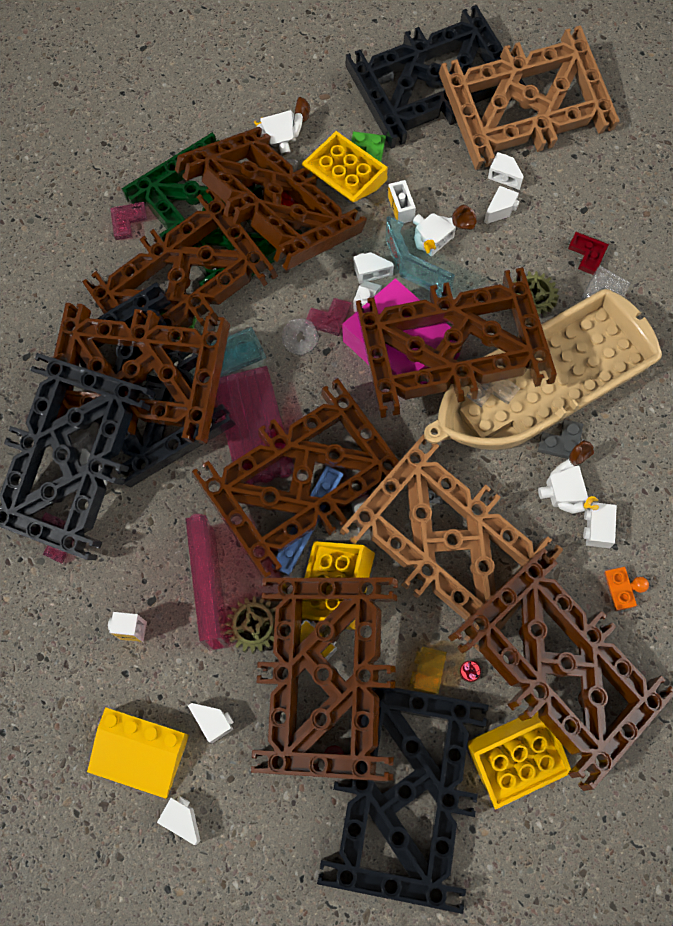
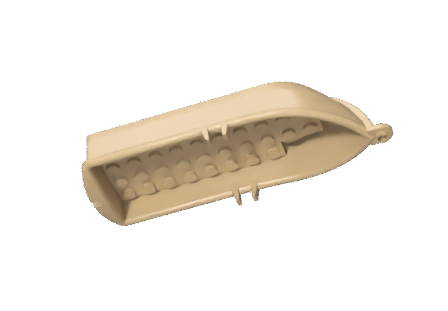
M609 289L600 290L541 324L557 373L553 384H547L546 380L549 378L546 371L543 370L540 374H544L545 378L542 379L540 386L535 387L530 369H527L525 374L520 377L480 384L476 381L478 396L474 400L471 399L469 386L461 387V390H464L465 401L459 403L454 386L451 384L441 401L438 420L425 428L424 437L429 443L433 444L439 443L442 440L452 439L463 445L487 450H504L519 446L658 362L662 357V351L656 334L645 317L641 320L636 318L641 312L631 302ZM497 349V350L493 351L492 353H490V354H488V355H486V356H491V355H496V354H501V353H506V352H504V351H502V350H500V349ZM463 373L458 374L459 376H466Z

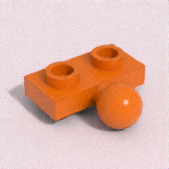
M625 567L604 572L615 611L636 607L637 604L633 590L643 593L649 588V582L644 577H636L630 583Z

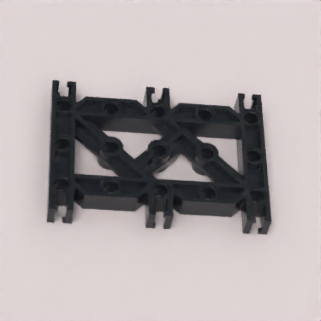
M477 5L471 7V16L467 13V9L462 10L459 23L431 33L428 40L425 38L420 27L415 28L414 38H411L410 31L404 32L402 45L372 56L369 63L361 49L355 51L356 63L351 59L350 53L346 54L345 66L381 132L386 136V141L391 149L395 148L398 137L400 138V145L406 143L407 130L439 118L441 111L450 125L456 123L455 115L445 90L408 104L417 79L426 81V84L431 88L444 87L439 75L441 65L438 63L426 65L424 64L425 61L461 48L456 59H458L463 75H465L467 70L471 68L477 51L485 64L501 60L500 55L503 47ZM403 70L391 101H389L378 79L391 72L394 74ZM520 79L519 83L525 85L524 81ZM498 85L472 92L471 96L474 104L492 97Z
M156 282L97 319L122 321L131 327L135 309L142 310L147 317V310H151L159 316L158 325L167 326L164 318L158 311L171 303L165 296L166 293L163 288ZM95 343L98 348L104 345V343ZM117 346V359L113 368L115 374L122 370L125 362L135 360L141 356L139 347ZM165 350L173 363L178 362L177 369L182 373L192 389L194 376L189 371L196 367L198 355L190 352ZM81 358V359H80V365H81V367L87 369V366H86L85 362H84L83 359ZM173 373L169 374L168 379L172 377ZM147 375L144 386H142V383H135V385L155 392L154 400L174 402L175 400L159 377ZM223 404L214 408L208 441L236 425L235 421L229 416L228 408ZM202 414L197 416L196 421L201 419ZM225 415L226 419L217 423V420ZM103 417L95 422L101 425ZM147 423L143 437L138 428H136L135 435L129 434L125 437L121 448L124 454L131 457V459L122 464L129 467L128 472L134 470V473L128 476L123 484L133 487L203 445L195 440L196 436H198L199 427L195 429L194 443L182 438L184 427L164 439L162 437L166 425ZM179 443L178 447L173 450V446ZM146 462L145 467L141 469V465ZM120 470V472L117 471L119 475H128V472Z
M37 353L35 360L48 363L45 370L44 368L39 369L32 366L30 371L48 377V379L40 382L26 420L29 432L10 426L9 431L16 433L17 436H22L20 443L11 441L10 438H6L4 445L21 450V453L13 456L0 492V501L2 503L0 504V527L82 559L96 561L98 555L85 552L84 548L86 543H89V546L100 549L102 541L84 534L94 527L107 490L104 480L118 485H123L125 478L120 477L119 479L110 476L113 467H116L118 472L120 470L128 472V466L111 461V458L119 455L133 417L130 405L149 411L151 406L144 403V400H140L138 403L137 399L139 393H144L149 396L148 398L153 399L155 392ZM69 385L101 395L79 408L73 407L69 409L66 415L57 419ZM129 389L128 395L125 396L126 390ZM103 417L88 462L81 466L79 451L73 447L69 435L80 429H88L93 422ZM115 426V432L112 434V428ZM51 445L53 460L59 464L63 476L52 482L42 484L38 490L30 493L45 450ZM102 464V469L99 471L98 467ZM76 492L64 527L33 516V514L54 503L62 502L67 496ZM88 501V507L86 509L85 504ZM73 539L75 540V545H74V546H72V540H73Z
M373 688V691H379L382 694V699L379 701L378 747L370 755L378 756L382 725H384L414 771L383 794L374 780H368V787L365 790H359L356 787L357 779H353L351 788L340 787L337 781L334 782L333 790L353 793L357 796L347 804L339 852L345 863L321 859V870L324 869V866L337 869L338 873L336 880L322 879L323 874L319 873L317 884L463 914L464 904L460 903L458 906L445 903L447 892H457L459 896L463 897L466 895V889L442 882L451 876L457 823L451 816V813L475 817L476 814L474 808L471 807L469 811L459 809L458 803L460 796L471 797V800L477 803L478 794L454 789L463 781L469 732L463 724L481 728L486 727L487 718L478 721L471 719L469 715L470 709L482 710V714H486L489 705L401 688ZM415 698L423 701L424 706L422 709H415L413 707L412 701ZM456 706L464 708V717L456 716L454 712ZM401 713L447 721L441 768L437 766ZM366 715L361 720L364 727H367L369 724V718ZM413 741L416 743L417 751L415 753H409L406 750L407 742ZM451 749L459 752V759L456 762L451 761L448 756ZM364 761L360 764V770L363 773H366L368 770V765ZM403 785L408 786L411 790L410 796L406 799L399 795V788ZM426 790L429 791L436 802L428 862L395 814ZM447 793L451 794L454 799L450 807H446L442 802L443 796ZM368 814L409 876L360 866ZM351 823L360 825L361 832L359 835L352 836L349 833L348 827ZM397 831L402 832L404 835V841L399 845L392 842V835ZM440 840H445L448 845L447 851L444 853H438L436 850V844ZM345 870L353 874V880L350 883H344L340 878L341 873ZM389 879L397 882V888L393 892H388L385 889V882ZM434 888L441 890V898L438 901H432L429 896L430 891Z

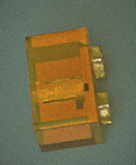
M423 646L421 652H416L414 663L418 664L416 672L412 671L410 684H413L412 690L438 695L447 652Z

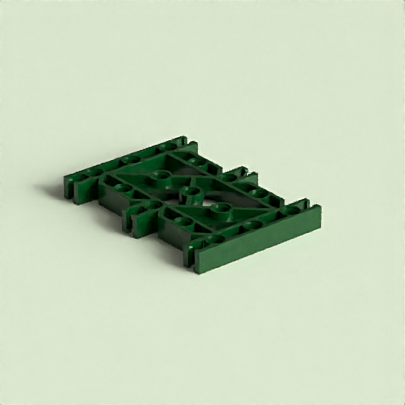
M213 132L121 188L127 202L130 201V205L134 210L145 203L148 204L149 209L167 229L159 234L163 242L165 241L166 233L185 220L169 199L186 200L190 205H197L200 203L197 196L201 194L208 203L213 201L210 194L206 192L207 186H201L196 181L180 184L179 182L184 179L183 174L185 170H182L180 173L175 171L178 155L217 142ZM255 184L250 187L246 186L259 199L262 198L263 194L260 185H256V187ZM246 220L247 223L251 226V220ZM218 228L192 246L200 248L204 245L225 246L228 250H235ZM255 229V232H247L271 264L275 262L274 257L277 249ZM300 229L296 230L297 233L302 234ZM197 266L206 276V278L199 281L200 287L225 268L216 267L209 270L204 266Z

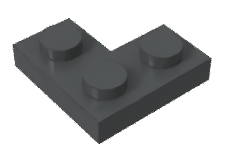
M564 420L560 436L542 432L537 452L569 459L572 449L580 443L583 424Z

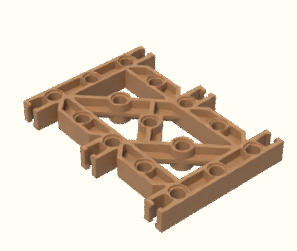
M581 25L574 28L572 35L570 28L566 29L561 38L562 43L530 51L527 58L520 42L515 43L512 52L509 51L511 49L510 45L504 46L500 55L501 60L469 68L465 75H463L458 59L451 61L450 72L453 73L452 75L449 74L447 63L441 64L439 75L475 170L480 169L485 160V167L491 166L495 158L493 152L527 143L530 136L533 139L537 152L544 150L546 143H548V149L553 148L558 140L556 134L586 126L591 119L598 134L603 133L606 128L608 131L615 129L619 123V118ZM560 68L546 96L539 93L538 88L534 85L525 86L519 83L522 78ZM575 76L585 102L559 109ZM498 85L482 119H480L471 93ZM511 98L518 101L523 109L532 108L538 111L534 117L497 127Z
M423 434L341 528L340 533L343 535L349 532L348 528L355 523L357 527L361 528V531L357 537H351L349 540L356 544L365 532L370 529L373 542L404 568L414 567V570L401 584L405 589L410 587V581L417 576L423 582L420 588H415L412 594L417 598L432 583V592L466 620L496 592L493 572L495 564L491 556L490 540L519 563L521 568L533 555L547 547L552 539L549 537L542 539L533 550L532 541L501 515L488 514L501 497L498 494L493 497L490 496L489 500L491 502L486 506L484 502L480 501L481 496L485 492L489 493L491 490L485 484L471 500L470 489L439 463L427 462L439 445L432 443L430 451L424 454L418 448L421 443L423 445L427 443ZM410 457H417L419 459V463H413ZM441 482H447L449 489H444L441 486ZM385 485H392L394 492H388L385 489ZM406 485L408 488L409 519L411 521L413 543L380 516ZM428 487L467 520V529L432 531V510L429 503ZM472 507L478 508L480 514L475 515L472 512ZM417 510H421L424 513V519L417 517ZM359 515H368L369 522H362ZM503 533H507L510 536L509 542L503 538ZM448 536H451L455 539V545H450L448 543ZM391 540H397L400 548L394 549L390 544ZM556 545L551 550L552 554L549 557L547 555L541 557L540 562L543 569L550 562L551 558L556 560L563 551L559 545ZM470 550V570L473 574L475 596L436 563L435 552ZM479 562H482L486 565L485 572H482L479 569ZM423 566L429 567L431 571L430 576L422 573ZM454 593L461 595V603H457L454 600ZM501 596V597H502V600H503L505 603H507V602H506V599H505L503 596ZM521 600L495 624L499 630L503 628L521 605ZM475 623L474 627L479 630L478 624ZM466 635L464 639L468 642L470 637ZM475 644L474 648L479 651V645Z

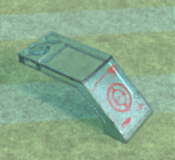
M388 216L386 218L385 239L400 276L427 290H430V286L437 285L436 294L439 297H445L441 295L443 283L449 282L452 293L455 275L409 254L400 233L404 223Z

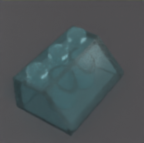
M252 327L228 336L220 378L267 358Z

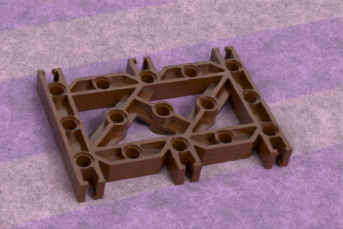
M260 127L191 150L177 157L175 171L180 173L182 170H185L183 178L186 181L202 176V182L226 203L223 214L226 217H230L232 213H235L232 221L235 225L250 219L251 226L277 249L274 260L279 262L280 259L286 257L285 263L282 264L286 271L362 233L367 221L364 216L360 217V220L355 221L358 214L356 209L342 214L341 207L315 186L318 177L314 174L312 177L307 178L308 174H310L307 168L293 172V166L268 145L271 136L266 133L263 137H260L262 133V128ZM246 158L249 160V161H244V162H242V163H238V161L243 160V159H246ZM254 184L263 186L262 200L246 186L250 187ZM282 192L287 193L298 204H293L291 207L281 205ZM302 227L311 228V230L301 235L294 229L298 230Z
M208 188L206 192L210 194L213 201L208 203L201 194L197 196V199L206 211H196L166 233L164 242L156 231L152 229L150 233L155 238L153 240L156 243L151 246L147 242L146 236L139 239L149 253H139L112 273L107 283L97 271L91 276L99 281L100 284L98 286L91 284L87 279L82 282L105 314L143 291L134 289L171 263L173 267L168 272L169 285L167 292H165V296L171 304L162 309V311H167L162 317L167 326L171 324L173 327L188 328L192 325L195 316L204 328L205 320L202 318V315L208 311V316H212L216 322L218 319L210 304L219 305L251 281L252 273H254L263 286H266L268 283L264 278L266 276L264 273L260 274L261 272L268 269L273 280L278 277V274L240 223L235 225L232 222L233 214L230 217H226L223 214L226 205ZM219 227L235 250L213 249L209 245H204L200 248L192 246ZM192 265L204 266L209 270L216 267L225 268L190 295L185 294L186 289L191 284L189 275Z
M523 267L516 269V281L518 282L513 283L510 277V270H506L503 277L504 286L499 284L460 292L455 299H453L449 282L443 283V292H441V295L445 297L438 298L436 294L438 287L437 285L430 286L431 302L420 300L385 307L381 314H378L374 297L367 299L370 311L372 312L363 313L364 308H362L361 300L356 301L357 315L381 418L386 417V410H388L387 406H383V403L392 401L394 405L393 416L400 415L398 396L407 400L446 392L451 384L454 386L459 403L465 401L464 390H461V387L469 386L471 399L474 400L478 396L476 381L480 384L520 377L525 374L527 369H530L535 387L540 386L542 379L545 378L544 374H540L543 370L546 371L549 378L546 380L547 384L555 382L557 376L556 369ZM511 309L519 337L502 329L498 322L493 320L486 321L478 315ZM444 322L453 324L445 332L444 338L436 349L425 344L421 337L411 336L403 332L404 330ZM470 334L480 338L485 346H494L506 352L462 362L453 359L461 351L464 342ZM385 344L405 354L408 360L420 362L429 368L392 375ZM463 373L466 376H459L458 374ZM426 381V382H428V383H427V384H421L420 382ZM389 389L388 392H382L381 390Z
M66 302L53 358L79 366L80 359L82 358L87 369L132 384L144 382L147 374L155 370L159 379L177 402L138 398V403L140 400H144V403L151 407L147 411L130 405L133 417L127 433L135 435L139 418L147 423L184 427L182 438L194 443L195 429L199 427L198 436H196L195 440L200 444H207L230 323L224 317H218L217 321H220L219 324L212 316H206L203 334L201 335L194 328L158 325L159 316L153 311L147 310V317L142 310L135 309L130 327L122 321L90 318L91 310L85 305L77 304L75 307L73 304ZM219 324L218 331L214 332L215 326ZM214 340H217V342L213 346H211V343ZM95 343L139 347L143 354L135 360L125 362L122 370L115 374L112 365L107 362ZM165 350L199 353L192 389ZM173 373L172 377L168 379L169 374ZM206 377H210L209 380L206 383H204V379ZM69 385L57 419L66 415L69 409L73 407L79 408L101 395L73 391L74 386ZM165 410V414L160 416L161 412ZM202 414L201 419L196 421L197 416Z
M338 378L332 382V388L337 391L339 396L335 398L329 392L327 385L323 387L321 396L327 404L321 405L291 424L288 435L285 434L274 418L270 421L268 428L269 430L273 429L277 436L271 439L265 432V425L260 427L258 435L266 446L259 445L224 467L222 477L218 475L209 460L202 464L205 470L209 471L212 476L207 481L200 477L201 473L197 468L192 471L194 479L262 578H269L271 572L268 571L266 573L261 565L267 559L275 566L274 573L282 569L281 564L272 551L280 553L315 529L317 519L330 536L336 532L335 526L332 527L328 518L333 515L339 521L342 528L348 520L339 508L345 509L376 488L381 478L384 480L399 463L394 453ZM344 402L348 407L342 408L339 406V403ZM340 421L362 451L342 448L338 444L326 445L310 442L309 440ZM313 422L317 427L309 428L307 424ZM361 433H368L370 438H363L361 436ZM283 443L285 447L278 449L275 447V444ZM336 453L339 458L332 459L329 454ZM283 457L296 459L289 492L277 490L274 487L244 484ZM249 463L253 468L251 470H244L242 466ZM315 463L326 464L331 468L342 467L360 471L321 498L309 496ZM384 463H389V464H391L392 469H391V470L386 469L383 464H384ZM305 474L307 479L301 481L297 478V475ZM216 484L220 489L212 492L209 490V487ZM352 484H359L361 490L355 491L352 488ZM387 485L392 492H394V487L392 485ZM266 495H273L275 500L267 502L264 497ZM239 503L263 507L266 510L274 509L295 513L296 515L261 537ZM327 505L330 511L324 513L320 510V506ZM238 516L242 519V522L235 525L231 522V519ZM295 527L298 533L291 535L287 532V528ZM256 549H262L265 554L263 557L258 558L253 552Z
M543 548L533 555L453 631L448 638L451 642L457 638L460 640L463 637L462 631L470 637L466 644H460L457 647L462 654L470 650L479 641V651L507 683L513 687H521V690L508 702L507 705L510 709L515 710L522 704L521 701L523 699L529 704V707L518 716L521 721L531 719L538 711L539 719L569 753L582 756L569 771V776L571 778L581 777L583 779L586 776L584 771L587 770L590 776L585 783L581 781L578 786L583 791L594 790L673 697V687L669 686L667 689L660 691L659 694L656 693L658 686L666 681L663 676L650 679L646 683V678L615 644L604 643V640L616 628V625L613 622L605 626L601 625L599 630L596 627L597 622L607 617L603 611L592 615L587 620L586 613L555 579L545 578L558 562L551 558L550 562L543 569L537 562L548 553ZM501 596H503V597L506 599V602H507V603H505V602L502 600V597H501ZM520 600L522 626L519 630V636L523 641V656L495 626ZM543 609L579 648V655H573L569 652H545L544 638L547 636L548 629L543 622ZM474 622L478 624L479 630L474 627ZM531 628L535 631L536 635H533ZM504 655L508 658L509 663L505 662ZM561 661L564 663L565 669L562 667ZM546 674L556 677L569 676L581 678V691L578 695V701L583 708L584 724L547 684ZM602 674L629 703L607 729L604 706L608 702V695L603 688ZM534 689L537 690L538 697L535 696ZM565 723L568 725V731L565 729ZM596 758L599 761V766L596 764Z
M393 577L263 578V586L273 587V585H278V593H262V599L282 601L275 610L273 654L278 658L279 662H258L257 668L268 671V667H272L274 670L272 679L262 678V675H257L256 683L278 686L270 695L268 742L274 750H252L253 759H257V756H268V767L262 768L263 764L258 763V766H251V773L392 781L393 773L384 772V775L377 774L375 771L376 762H384V764L393 766L394 757L371 756L370 754L378 747L379 697L372 689H395V680L379 683L378 672L396 673V666L373 665L380 658L382 610L375 602H397V595L393 593L394 591H389V595L381 594V586L392 585L393 588H398V580ZM290 585H292L293 591L290 594H288L287 589ZM332 585V592L327 595L326 588ZM373 585L372 593L367 595V586ZM342 601L324 620L318 622L315 629L300 643L302 602ZM355 620L353 675L345 681L337 669L321 653L331 643L336 642L340 634ZM290 626L291 632L286 636L285 629ZM330 627L331 633L328 637H325L324 630ZM371 627L372 634L366 638L364 631L366 628ZM285 669L288 670V677L286 679L282 675ZM306 669L311 674L314 682L320 685L330 698L320 708L315 709L310 718L296 731L299 675ZM327 669L329 677L324 681L322 673ZM368 670L371 677L369 681L365 682L363 674ZM352 707L351 754L307 752L328 730L334 728L336 722ZM282 712H284L286 715V720L284 723H282L280 720V715L282 714ZM322 714L327 716L325 725H322L320 722ZM364 715L369 718L367 727H364L361 722ZM279 757H281L284 762L282 768L278 766ZM320 759L324 760L325 762V768L323 771H321L318 767V762ZM362 761L366 762L368 765V770L366 773H363L360 770V764Z

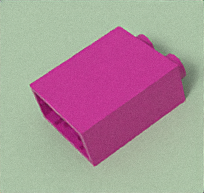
M396 278L374 296L378 314H381L385 307L420 301ZM368 302L362 306L364 308L363 313L372 312ZM355 312L342 324L343 342L369 365L358 315ZM444 322L404 330L403 332L411 336L421 337L425 344L436 349L444 338L445 332L451 327ZM385 344L392 375L429 368L420 362L408 360L405 354ZM457 353L453 359L457 360L460 353ZM422 381V382H420V383H421V384H427L428 382Z

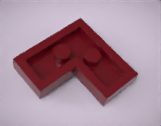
M575 232L568 249L584 255L578 269L595 276L609 244Z

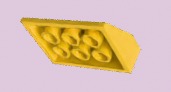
M337 131L302 163V166L353 203L377 191L387 181L388 167Z
M314 541L304 578L370 577L375 553L364 545ZM332 585L326 588L327 595L332 592ZM303 601L302 620L307 619L310 622L318 623L324 620L342 601ZM355 620L346 629L355 630Z
M105 707L97 728L87 772L167 799L189 735Z
M538 711L531 719L521 721L519 718L514 719L469 740L467 744L472 761L495 810L569 775L568 773L571 770L561 742L539 719Z

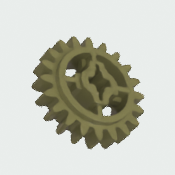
M528 271L526 278L532 297L534 295L533 300L538 316L541 313L545 317L547 312L551 313L553 307H556L559 289L555 288L556 282L550 283L551 277L544 278L545 273L538 276L537 271L534 275Z
M253 596L252 602H249L246 597L244 605L238 601V609L231 607L234 615H227L231 622H227L225 625L231 629L226 634L233 635L230 638V642L234 643L237 641L235 646L237 649L243 645L244 653L249 648L252 654H255L256 648L263 653V646L265 645L270 649L269 642H274V614L276 607L270 609L272 606L271 601L265 604V600L261 598L257 602L255 596ZM254 610H261L265 612L268 616H257L255 615ZM246 613V619L238 626L240 618ZM252 618L257 623L255 628L256 632L251 627ZM270 624L267 634L261 637L264 627ZM244 632L253 635L254 641L246 640L240 634Z

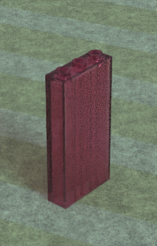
M267 366L220 377L217 390L218 403L228 408L229 416L236 423L235 426L225 431L232 462H234L257 446H266L258 435L260 427L265 425V432L271 439L277 436L273 429L269 430L268 428L271 420L275 418L283 431L284 428ZM276 443L275 447L283 449L285 445L283 443ZM283 457L244 484L268 483L274 478L290 477L294 470L292 458ZM246 463L242 468L244 470H251L253 466Z
M193 514L190 518H185L199 641L209 651L229 648L215 531L206 515Z

